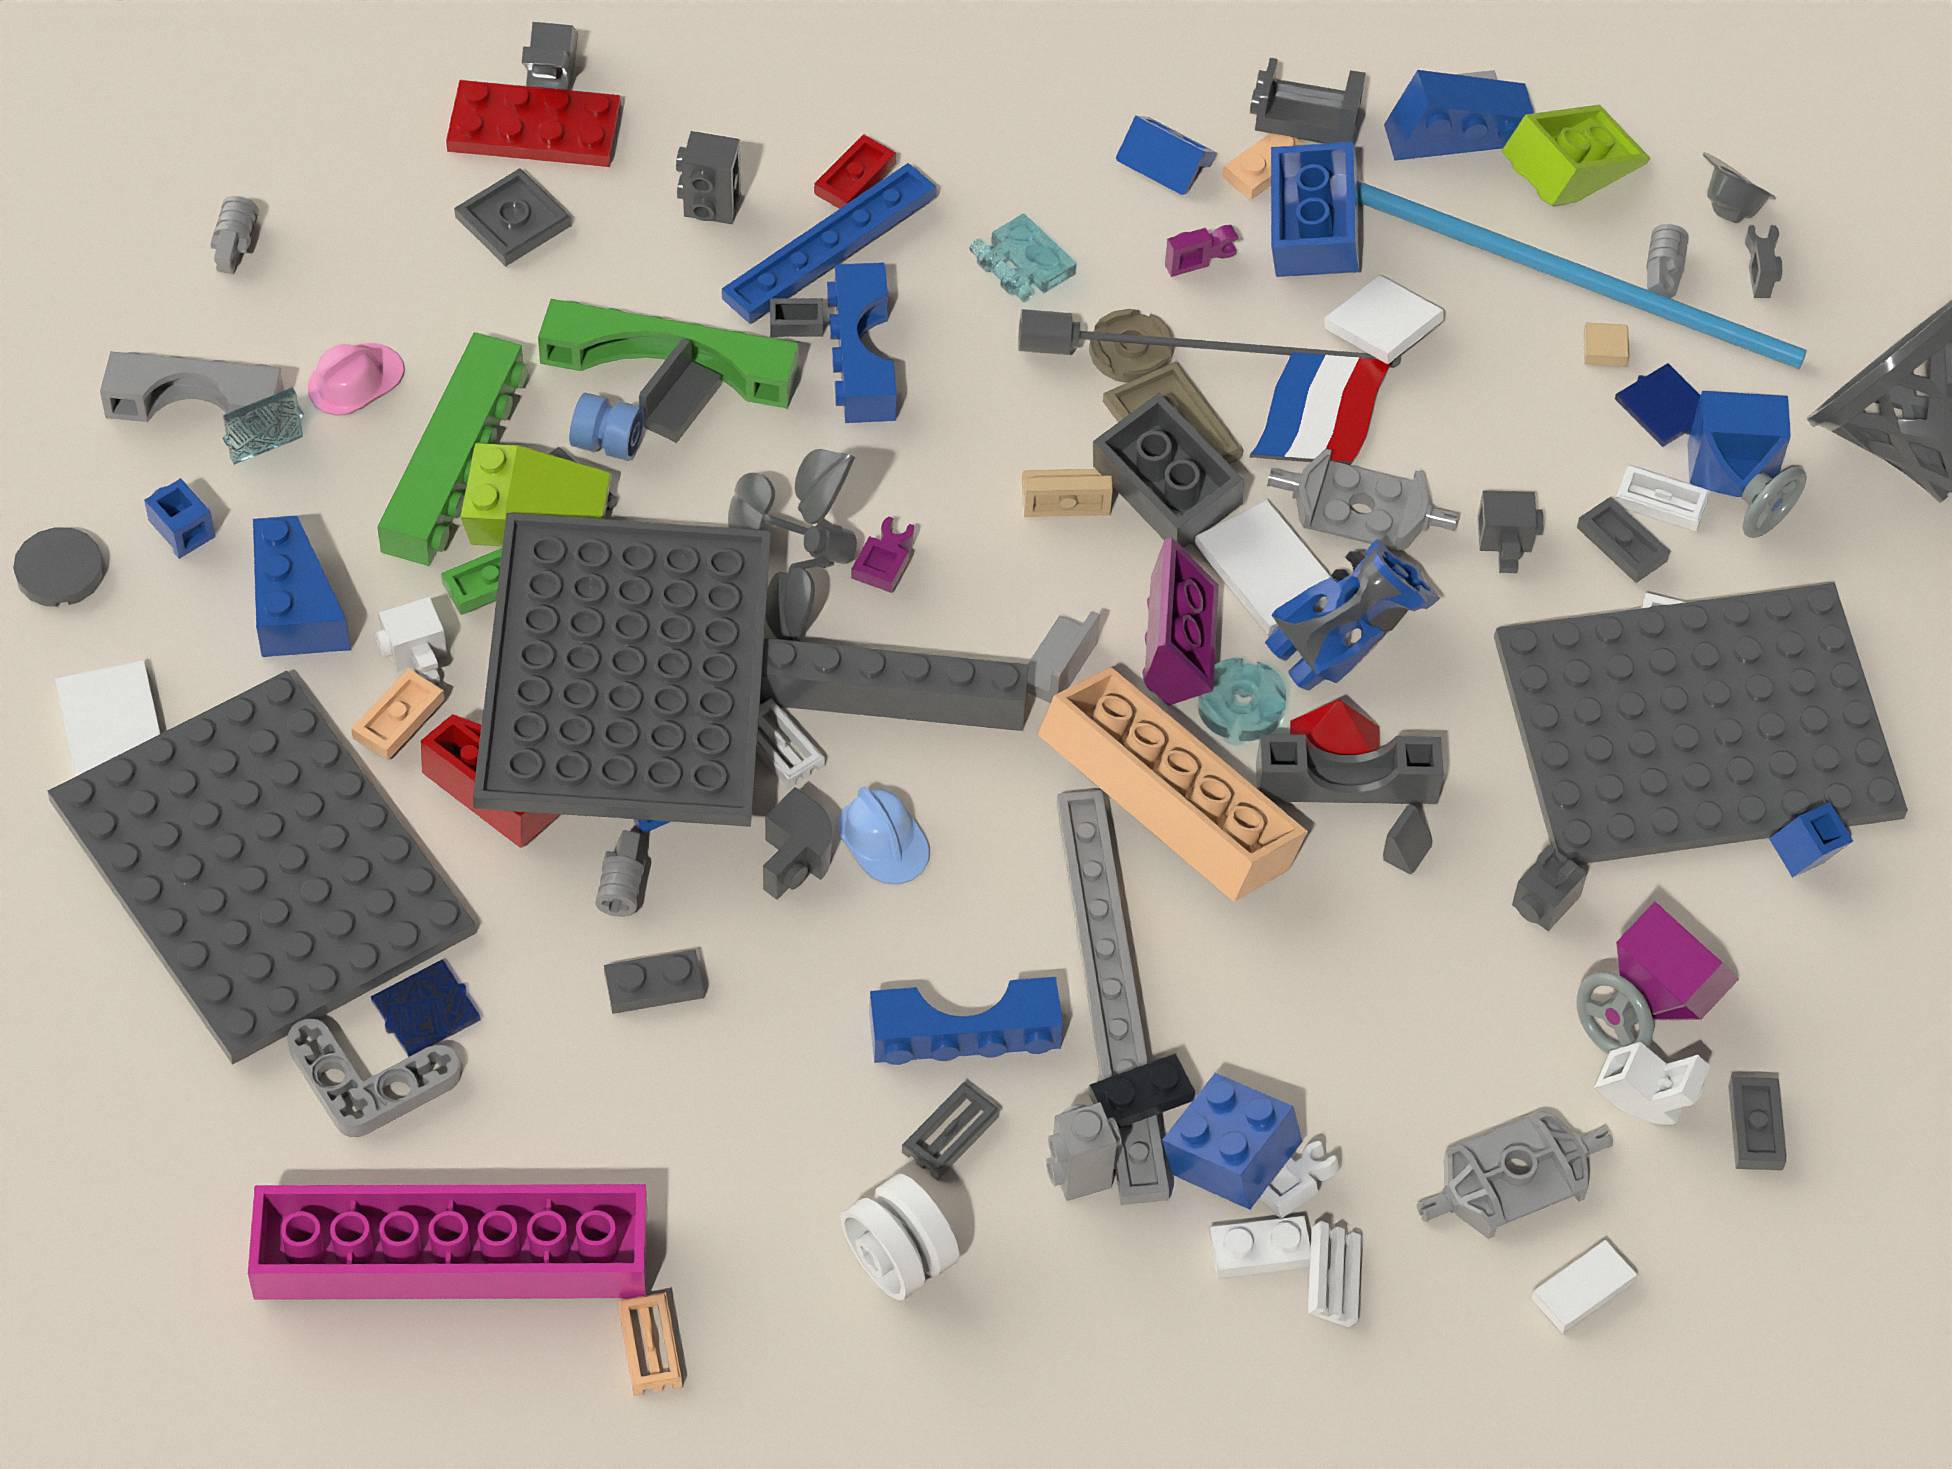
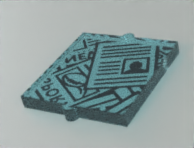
M293 387L223 415L226 435L222 439L229 448L230 459L234 465L303 437L300 418L303 417L304 413L298 406L297 395Z

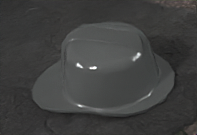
M1703 153V156L1714 165L1707 197L1712 201L1714 212L1721 218L1738 223L1743 218L1753 217L1768 198L1774 200L1777 198L1753 184L1725 162L1709 153Z

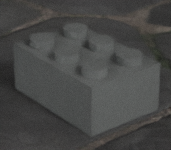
M1159 392L1093 441V467L1102 476L1112 477V487L1163 540L1172 537L1182 548L1193 542L1196 535L1210 529L1243 504L1244 479Z

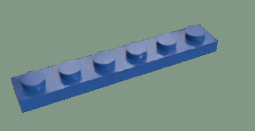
M905 164L722 288V300L750 324L770 310V299L788 298L834 267L835 264H838L935 198L936 186L911 164Z

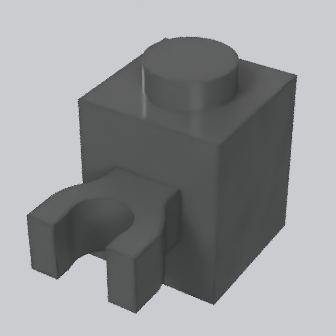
M1483 490L1477 515L1479 551H1498L1499 573H1517V559H1520L1521 552H1531L1535 535H1542L1543 510L1536 509L1535 492Z
M1548 845L1538 855L1536 863L1518 881L1512 906L1518 910L1524 919L1531 923H1537L1549 931L1581 897L1587 872L1577 866L1575 862L1560 854L1555 848Z

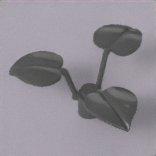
M817 449L811 451L803 459L795 479L794 490L797 498L801 500L798 510L802 513L803 519L810 524L817 523L816 526L810 528L768 514L775 500V489L772 482L765 475L753 472L747 473L740 477L735 486V495L731 499L728 511L729 528L763 530L764 522L804 535V548L815 558L792 563L788 573L777 572L769 583L765 618L771 631L779 640L800 642L801 632L809 617L815 593L814 580L805 569L812 567L826 568L828 561L847 564L856 552L857 539L854 532L843 529L841 526L832 524L825 519L855 459L852 455Z

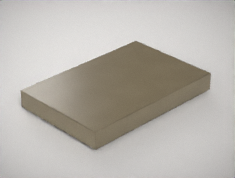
M1176 361L1103 393V403L1116 421L1119 422L1159 392L1229 464L1241 459L1242 449Z

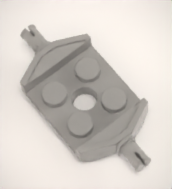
M1324 449L1303 469L1302 474L1298 473L1295 475L1275 470L1274 468H1271L1267 486L1293 491L1292 498L1297 501L1299 519L1303 528L1369 544L1378 539L1386 548L1402 551L1411 545L1422 530H1427L1428 524L1452 531L1456 527L1459 513L1432 508L1433 505H1429L1428 493L1422 472L1415 470L1413 480H1408L1330 461L1331 450ZM1354 504H1364L1371 508L1372 511L1367 514H1359L1350 507Z
M1543 1111L1447 1149L1443 1160L1445 1182L1441 1195L1417 1203L1418 1213L1420 1216L1422 1215L1421 1219L1427 1222L1445 1213L1455 1212L1459 1218L1489 1239L1495 1236L1496 1229L1499 1226L1575 1196L1578 1202L1584 1200L1588 1190L1586 1159L1588 1155L1612 1147V1137L1608 1134L1606 1128H1602L1581 1138L1578 1133L1573 1134L1555 1115ZM1510 1159L1523 1160L1528 1164L1530 1171L1523 1175L1513 1174L1506 1168L1505 1162Z

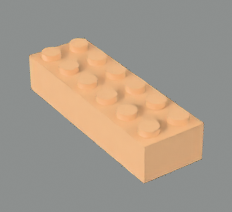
M1109 667L1054 695L1038 736L1233 902L1290 869L1308 831L1115 669Z

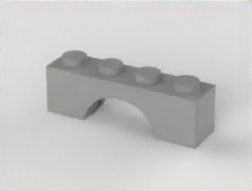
M110 351L100 389L105 418L149 422L154 414L164 406L185 399H198L213 403L221 408L228 415L229 419L232 415L230 413H239L245 407L252 405L230 420L240 431H243L234 421L236 419L246 432H257L276 419L263 400L268 399L266 401L268 404L270 397L284 398V395H278L284 393L280 367H271L264 364L228 363L222 360L186 359L180 356L144 355L137 352L123 353ZM272 400L269 406L273 408L278 400ZM259 403H260V404L267 410V412L273 417L272 419H271V418L269 417V415L262 409V407L259 405ZM278 403V404L276 405L277 407L282 408V404H281V403ZM256 405H257L258 408L265 414V416L269 419V421H267V419H266V418L260 413V411L255 407ZM251 408H253L259 415L257 418H255L256 416H252V418L248 420L244 419L245 416L250 413V411H247ZM242 414H244V415H243L242 417H240V418H241L245 423L249 422L248 424L253 428L254 431H252V430L247 426L248 424L244 425L238 417L241 416ZM253 418H255L257 422L261 425L260 427L254 420H252ZM251 422H253L257 426V429L251 424ZM274 422L271 423L267 428L269 434H271L273 431L272 429H274Z

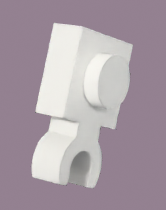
M1319 1140L1311 1142L1304 1148L1300 1159L1294 1161L1290 1158L1263 1192L1260 1199L1279 1218H1284L1319 1193L1316 1180H1328L1338 1173L1339 1164L1337 1157L1332 1155L1325 1161L1317 1162L1318 1159L1324 1156L1323 1146Z

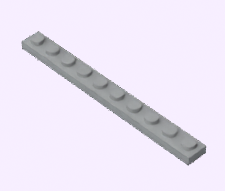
M1098 790L1057 794V810L1100 1079L1103 1080L1145 1065L1148 1061L1103 792ZM1157 1115L1119 1128L1121 1145L1116 1146L1118 1163L1115 1172L1121 1205L1167 1201L1169 1198V1186Z

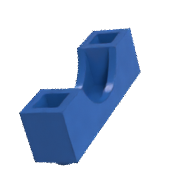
M885 262L835 264V281L827 282L828 307H836V314H829L830 340H838L839 347H832L833 373H841L842 380L834 382L835 405L844 406L845 423L896 421L897 393L894 361L873 354L860 341L867 331L887 322L888 291Z
M1056 977L1010 980L1005 994L995 1006L983 1013L972 1016H954L935 1009L926 1002L917 987L870 991L869 1017L874 1063L887 1062L892 1065H901L911 1060L920 1059L950 1061L958 1056L971 1055L993 1058L1010 1052L1027 1051L1032 1054H1042L1051 1049H1061L1063 1023Z

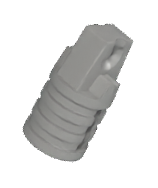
M230 196L223 200L219 219L210 244L212 249H216L214 261L217 264L216 269L218 272L233 274L240 253H247L253 229L259 216V208L247 198Z
M1673 224L1659 225L1653 229L1646 264L1647 289L1668 298L1675 296L1684 271L1689 236L1686 230L1680 226Z
M622 830L615 853L605 852L599 890L595 900L596 907L605 914L625 917L632 915L636 911L639 887L645 865V860L636 858L640 839L639 833Z

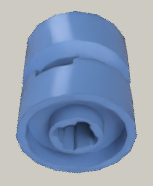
M585 392L579 398L572 416L569 434L570 445L591 452H595L600 447H603L607 456L630 461L634 457L641 440L645 419L644 408L622 401L611 406L608 398Z

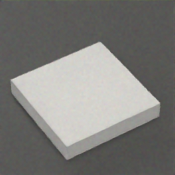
M1379 275L1324 318L1325 329L1384 363L1389 364L1443 321V309Z

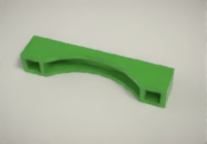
M550 299L538 335L540 364L583 371L599 364L622 359L654 358L666 360L682 338L691 341L692 361L720 374L721 380L731 386L745 401L788 409L799 371V343L789 342L781 338H767L746 334L741 331L706 327L698 323L689 324L663 319L658 316H645L623 312L614 308L606 309L580 304L575 301Z

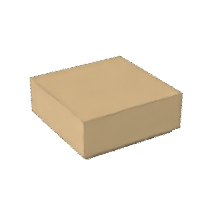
M1586 322L1583 331L1584 364L1626 367L1629 358L1627 325Z

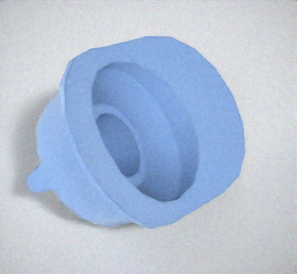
M864 786L859 789L857 797L844 807L838 818V832L861 868L871 878L885 884H902L914 880L924 871L929 861V845L923 832L906 810L902 800L895 794L885 790L869 791Z

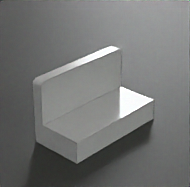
M1091 611L1083 625L1059 615L1028 663L1027 693L1051 704L1054 695L1070 687L1098 643L1100 614Z

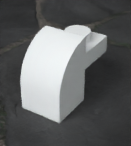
M1638 1042L1609 1052L1594 1088L1623 1112L1654 1124H1677L1684 1106L1695 1104L1702 1096L1704 1081L1711 1065L1699 1055L1666 1064L1642 1042Z

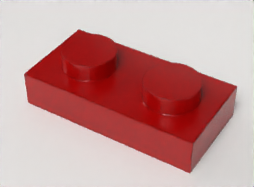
M863 134L814 183V194L839 209L873 187L896 164V152Z

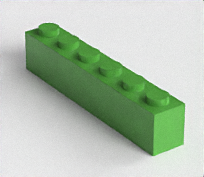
M476 332L473 333L377 526L381 553L430 566L436 552L444 550L449 537L451 521L453 517L459 518L462 512L475 443L495 444L498 424L500 420L505 421L510 414L514 391L516 388L521 389L526 381L528 365L523 363L522 345Z

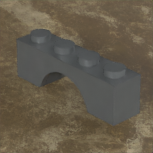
M1260 734L1256 760L1257 789L1272 802L1438 803L1444 776L1441 737L1396 736L1386 746L1370 753L1337 755L1318 749L1308 740L1306 735Z

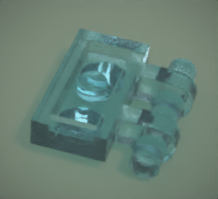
M1024 213L992 232L991 243L993 245L988 246L981 238H978L969 247V250L977 257V264L984 271L992 272L1001 280L1000 286L1009 295H1016L1022 302L1029 301L1035 293L1030 285L1034 284L1044 294L1076 274L1077 263ZM1010 261L1017 268L1012 269L1007 262Z

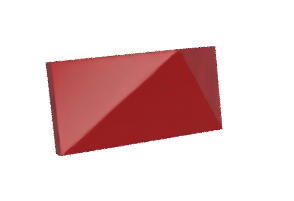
M1340 699L1290 721L1289 735H1306L1315 747L1328 753L1360 755L1379 749V726Z

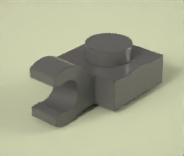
M1749 225L1745 244L1751 256L1749 272L1754 298H1770L1775 281H1780L1782 277V259L1780 256H1775L1774 252L1779 237V230L1776 225L1770 226L1768 238L1759 237L1755 233L1754 225Z

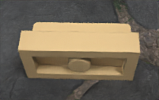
M1096 469L1024 470L1022 472L1024 517L1110 515L1112 477L1102 476Z

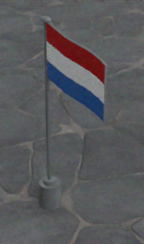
M1021 309L1019 320L1018 351L1069 355L1070 347H1078L1079 339L1289 355L1290 358L1275 386L1265 430L1257 446L1250 453L1249 458L1312 462L1324 449L1331 450L1330 461L1351 465L1365 442L1377 392L1390 366L1394 368L1400 363V356L1386 364L1368 353L1080 331V322H1072V313Z

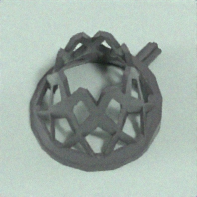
M1952 300L1871 362L1807 418L1813 427L1821 426L1885 460L1915 481L1939 503L1948 497V493H1952ZM1926 360H1929L1930 378L1915 375L1914 370ZM1916 391L1928 394L1929 397L1917 395ZM1873 402L1878 403L1882 415L1867 413L1865 408ZM1894 408L1902 410L1903 418H1896Z

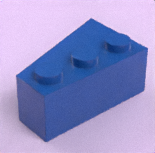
M1417 70L1385 121L1384 127L1394 161L1503 149L1526 114H1533L1534 110L1525 83Z
M298 516L253 519L256 629L261 656L272 657L350 651L346 618Z

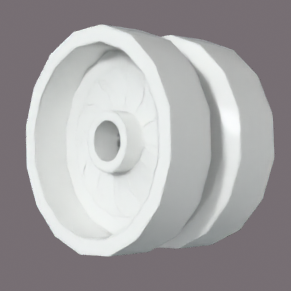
M897 1174L876 1188L875 1201L869 1198H862L842 1211L840 1222L843 1234L862 1268L888 1296L899 1301L905 1300L924 1286L925 1273L930 1276H938L956 1264L960 1253L951 1227L935 1202L913 1179L904 1174Z

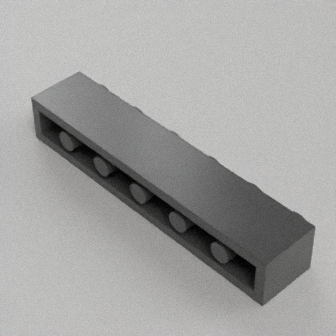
M764 638L759 705L772 698L779 707L1023 731L1029 664Z

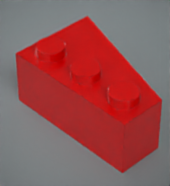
M452 714L421 740L422 773L515 845L522 848L560 814L473 809V794L482 725Z

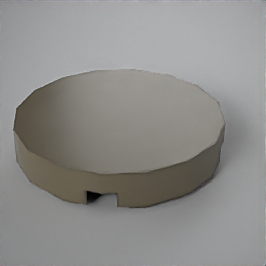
M1136 309L1117 310L1099 319L1093 331L1172 338L1169 327L1159 317L1151 313L1150 317L1139 314L1140 310ZM1090 340L1089 344L1092 362L1098 370L1115 381L1126 383L1169 365L1173 346Z

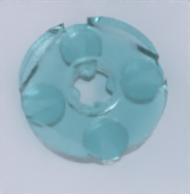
M1232 658L1215 664L1213 691L1198 696L1197 706L1201 720L1212 732L1222 736L1226 743L1239 746L1246 741L1260 739V734L1272 733L1282 723L1286 709V687L1279 674L1268 665L1258 661L1257 666L1242 664L1243 658ZM1238 694L1242 698L1250 696L1252 699L1249 701V705L1241 706L1234 703L1233 695Z

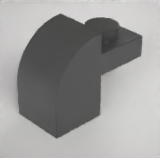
M532 22L530 47L523 46L522 64L527 68L526 86L569 89L575 67L578 32L573 25Z
M794 787L765 816V840L777 848L778 851L763 865V890L776 900L789 888L791 890L797 888L805 879L807 872L822 880L829 870L832 859V826L826 811L816 801Z

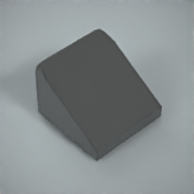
M1410 804L1401 813L1387 834L1383 851V860L1408 874L1415 872L1432 847L1431 836L1415 806Z

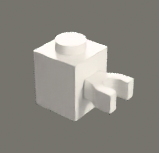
M430 597L379 612L381 631L375 632V638L382 657L390 656L396 672L415 666L418 675L433 684L440 682V677L436 670L438 668L436 659L447 656L444 629Z

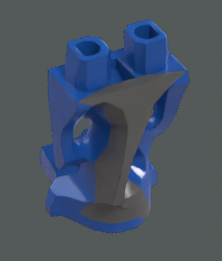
M1376 539L1369 546L1366 557L1348 577L1339 582L1332 577L1323 580L1276 608L1271 616L1279 626L1267 638L1265 644L1274 655L1284 661L1288 660L1298 650L1303 658L1288 671L1289 676L1298 687L1310 691L1324 679L1338 683L1385 633L1383 629L1379 626H1373L1369 622L1378 614L1394 607H1403L1414 612L1422 608L1427 610L1440 597L1424 580L1421 570L1417 565L1392 554L1380 540ZM1322 597H1327V604L1324 610L1319 614L1316 613V604ZM1360 629L1361 638L1356 643L1348 646L1350 631Z

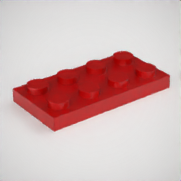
M459 80L446 138L447 152L609 167L620 114L621 98L620 95Z

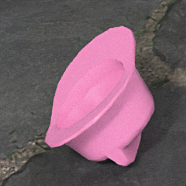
M377 343L336 345L328 349L320 357L316 370L312 373L308 382V396L314 406L324 413L333 415L350 414L397 386L404 374L403 361L397 352L388 346Z

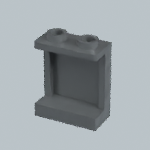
M1276 58L1269 59L1267 71L1259 70L1250 106V114L1257 115L1256 131L1324 143L1352 142L1361 105L1365 72L1350 70L1346 89L1343 91L1277 79L1278 59Z

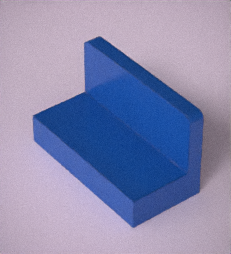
M1135 115L1116 155V160L1165 187L1185 195L1188 193L1199 167H1211L1217 152L1150 117Z

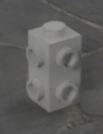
M1101 1102L1089 1106L1083 1104L1073 1105L1065 1109L1061 1114L1055 1115L1053 1135L1048 1136L1051 1157L1046 1159L1047 1172L1053 1186H1061L1066 1201L1110 1189L1112 1187L1113 1170L1116 1169L1118 1163L1116 1146L1121 1145V1136L1115 1119L1113 1117L1107 1119Z

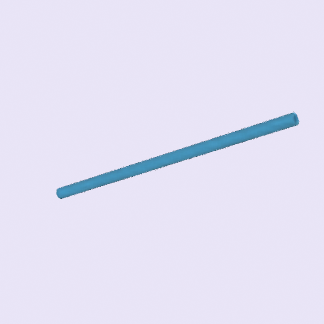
M1358 181V203L1796 369H1800L1807 353L1806 349Z

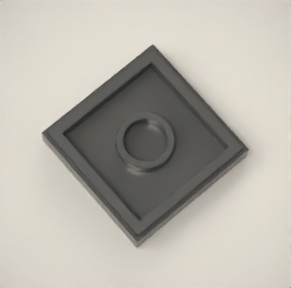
M521 168L454 208L455 218L505 267L571 227V216Z

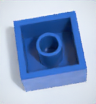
M1214 1073L1162 1139L1173 1176L1251 1210L1303 1140L1294 1106Z

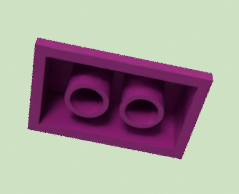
M1172 537L1164 540L1151 575L1150 596L1147 599L1149 613L1148 629L1145 633L1146 660L1142 672L1146 687L1151 692H1154L1167 706L1213 691L1219 584Z

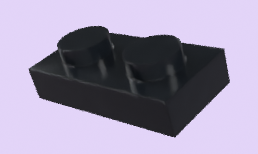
M1176 1053L1089 1084L1088 1092L1093 1104L1101 1102L1107 1119L1113 1117L1118 1128L1190 1103L1195 1098V1090Z

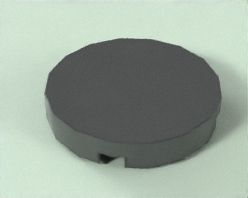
M54 527L37 532L23 542L15 554L13 570L20 591L30 601L43 606L57 607L56 603L68 601V604L71 605L80 602L95 591L102 580L103 559L98 544L87 533L73 528Z

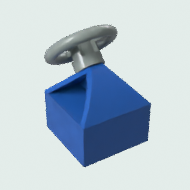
M1702 391L1687 443L1689 483L1709 491L1742 497L1743 500L1751 505L1744 517L1742 526L1744 534L1749 538L1763 536L1778 525L1794 507L1806 485L1807 476L1800 467H1791L1780 473L1791 437L1788 396Z

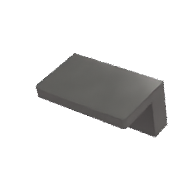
M682 338L639 394V406L643 407L645 411L644 428L675 443L680 440L721 386L720 374L692 361L691 341Z

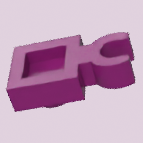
M1224 225L1215 229L1211 234L1208 233L1205 227L1191 232H1182L1174 237L1167 238L1165 267L1169 275L1173 277L1208 267L1210 258L1218 257L1224 259L1235 255L1236 249L1232 242L1238 240V235L1232 225Z
M890 516L885 518L881 525V540L871 536L868 537L851 568V579L892 593L909 561V550L906 549L914 541V525L909 524L906 531L902 534L892 533L893 518Z

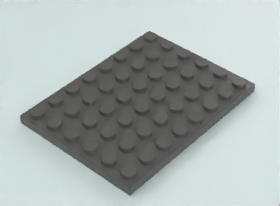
M506 513L474 785L473 809L751 827L771 531Z
M1835 583L1499 627L1495 630L1494 640L1550 844L1556 851L1577 865L1771 838L1798 816L1829 802L1845 827L1900 820L1906 816L1908 809Z
M287 670L48 790L49 801L232 1065L287 1036L291 1027L298 1021L318 1019L476 934L474 921Z

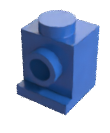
M181 478L168 486L157 489L150 497L144 499L148 521L170 544L178 559L215 538L211 511Z

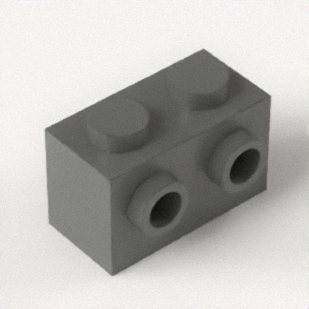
M691 131L687 146H680L676 159V171L682 172L677 187V198L683 199L684 217L696 218L701 221L732 224L741 195L740 139Z

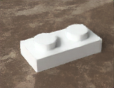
M1304 1216L1209 1228L1208 1237L1217 1279L1310 1268L1311 1246Z

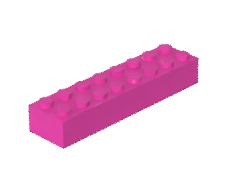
M646 1184L255 1185L248 1261V1278L254 1300L635 1298L646 1296L648 1226Z

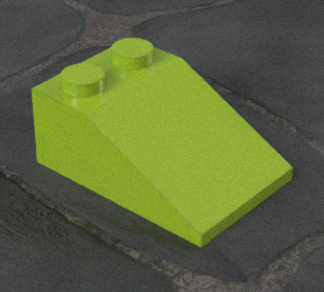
M1600 104L1526 114L1501 151L1511 162L1512 168L1519 175L1525 177L1537 190L1538 196L1551 206L1578 202L1646 165L1650 160V157Z
M475 443L461 512V520L470 544L503 546L506 513L604 519L612 476L610 472L519 445Z

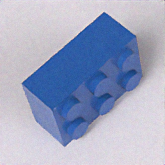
M1354 141L1271 147V249L1276 277L1359 272L1358 179Z

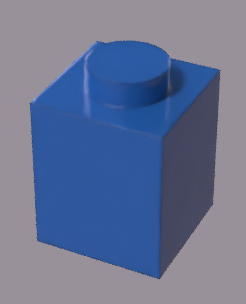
M1830 802L1798 816L1769 838L1792 878L1824 864L1853 842Z

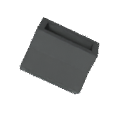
M823 298L770 299V337H823Z

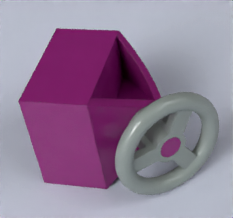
M1654 901L1616 942L1619 975L1605 971L1589 975L1578 989L1577 1012L1587 1035L1600 1049L1608 1054L1612 1050L1642 1042L1646 1047H1649L1653 1038V1020H1702L1734 986L1739 978ZM1599 986H1610L1618 990L1604 1003L1591 999L1594 989ZM1594 1017L1603 1019L1609 1027L1613 1028L1620 1043L1610 1039L1600 1029ZM1639 1022V1035L1635 1039L1630 1028Z

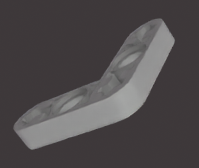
M317 1019L300 1020L288 1032L287 1041L292 1059L336 1128L348 1137H361L373 1132L450 1091L460 1080L461 1070L457 1053L445 1045L427 1047L362 1081L338 1042L322 1021ZM309 1037L312 1041H317L321 1055L317 1060H315L311 1048L307 1044L302 1045V1039ZM438 1063L440 1067H446L447 1072L440 1075L436 1070L431 1071L430 1066ZM330 1069L341 1070L346 1075L343 1082L333 1087L323 1085L319 1078L322 1073ZM413 1073H418L419 1081L423 1079L424 1086L418 1087L416 1077ZM395 1082H402L410 1087L408 1095L399 1100L387 1098L384 1095V1090L388 1085ZM348 1095L354 1108L358 1112L363 1111L362 1118L356 1119L353 1115H347L346 1104L343 1099Z

